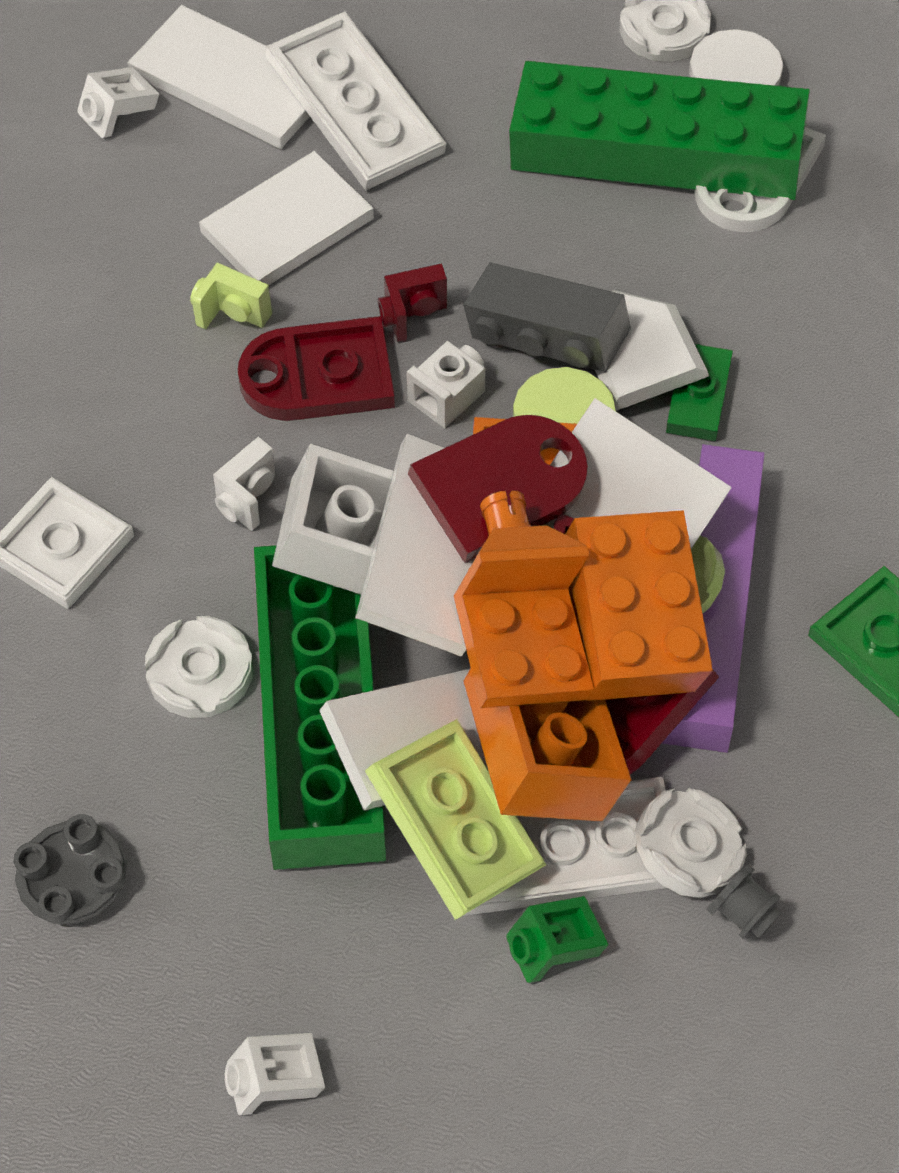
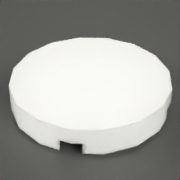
M626 0L620 15L619 32L625 45L635 54L652 61L674 62L691 57L694 48L704 37L709 36L711 13L704 0Z
M739 29L723 30L704 37L694 48L690 60L689 75L695 78L779 86L783 63L780 52L768 39L755 32Z
M196 616V620L182 623L181 619L169 624L153 638L145 655L146 680L154 699L169 712L187 718H207L230 710L245 696L253 679L252 654L244 635L229 622L211 616Z
M688 788L686 792H673L675 789L663 791L642 811L635 828L636 848L645 868L661 885L680 895L703 898L720 893L742 869L747 856L746 843L742 846V839L739 835L742 828L736 816L720 800L702 790Z

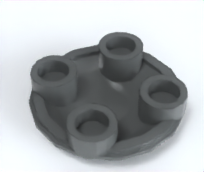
M77 814L67 821L45 828L31 841L17 849L13 861L17 869L15 883L20 900L34 916L53 924H77L98 916L116 900L125 884L127 860L121 842L107 828L98 825L91 816L86 814Z

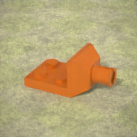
M512 490L510 493L512 504L508 506L506 491L494 493L486 497L480 504L489 536L454 594L480 708L587 700L593 693L594 686L568 588L590 556L588 547L549 526H531L526 512V501L523 493Z

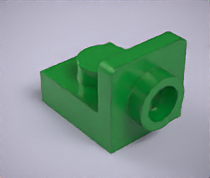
M585 896L528 906L506 935L510 953L514 961L518 963L527 983L540 981L554 965L599 957L609 945Z

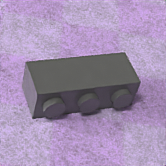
M489 262L463 304L470 332L474 339L489 345L498 344L524 351L532 356H544L568 362L575 367H587L603 372L607 371L631 329L624 294Z

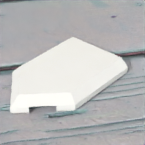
M616 290L612 291L624 294L631 329L607 371L595 370L598 379L603 381L613 395L616 411L709 376L676 305Z

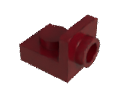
M442 263L384 276L385 296L377 299L378 309L382 317L383 326H392L397 342L407 340V317L415 315L426 316L437 310L447 308V277Z

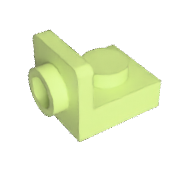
M220 263L215 264L206 278L202 277L197 281L191 293L190 302L193 305L195 322L197 326L203 329H207L220 310L224 311L233 320L238 322L247 321L261 328L264 327L272 315L269 285Z

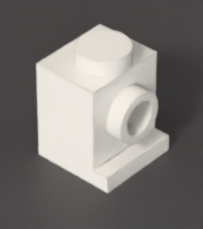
M447 341L418 368L412 366L407 371V401L443 428L450 425L485 392L484 361L480 354L468 345H463L458 349Z

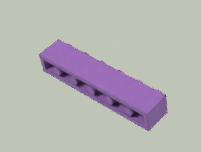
M702 444L700 461L697 465L732 487L701 533V536L706 537L720 552L725 568L722 589L711 607L703 613L712 668L719 678L662 744L728 753L734 725L765 452Z

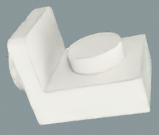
M133 67L88 73L78 106V114L101 138L110 137L118 115H129L135 112L154 110L159 93Z
M260 437L253 440L213 474L216 493L215 504L228 520L231 522L239 520L251 531L260 525L258 501L255 497L263 494L275 477L273 448Z
M312 1033L247 1037L229 1058L225 1068L226 1089L231 1096H234L238 1115H251L264 1101L315 1098L323 1091L325 1084Z

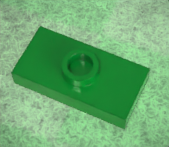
M695 344L709 376L674 389L666 433L716 441L733 350Z

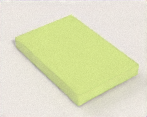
M457 719L373 763L365 770V773L455 920L547 865L518 817L500 814L489 771Z

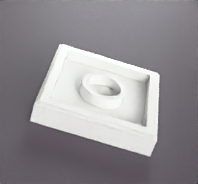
M51 477L0 531V567L69 610L134 537L133 528L128 523Z

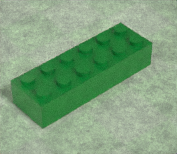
M525 61L509 129L511 170L696 189V186H704L707 191L718 192L720 189H726L727 193L743 195V192H749L752 196L778 198L779 196L795 200L810 89Z
M277 545L254 547L268 834L273 870L386 861L383 808L380 806L368 810L363 809L319 711L329 700L373 691L368 622L355 618L361 594L272 566Z

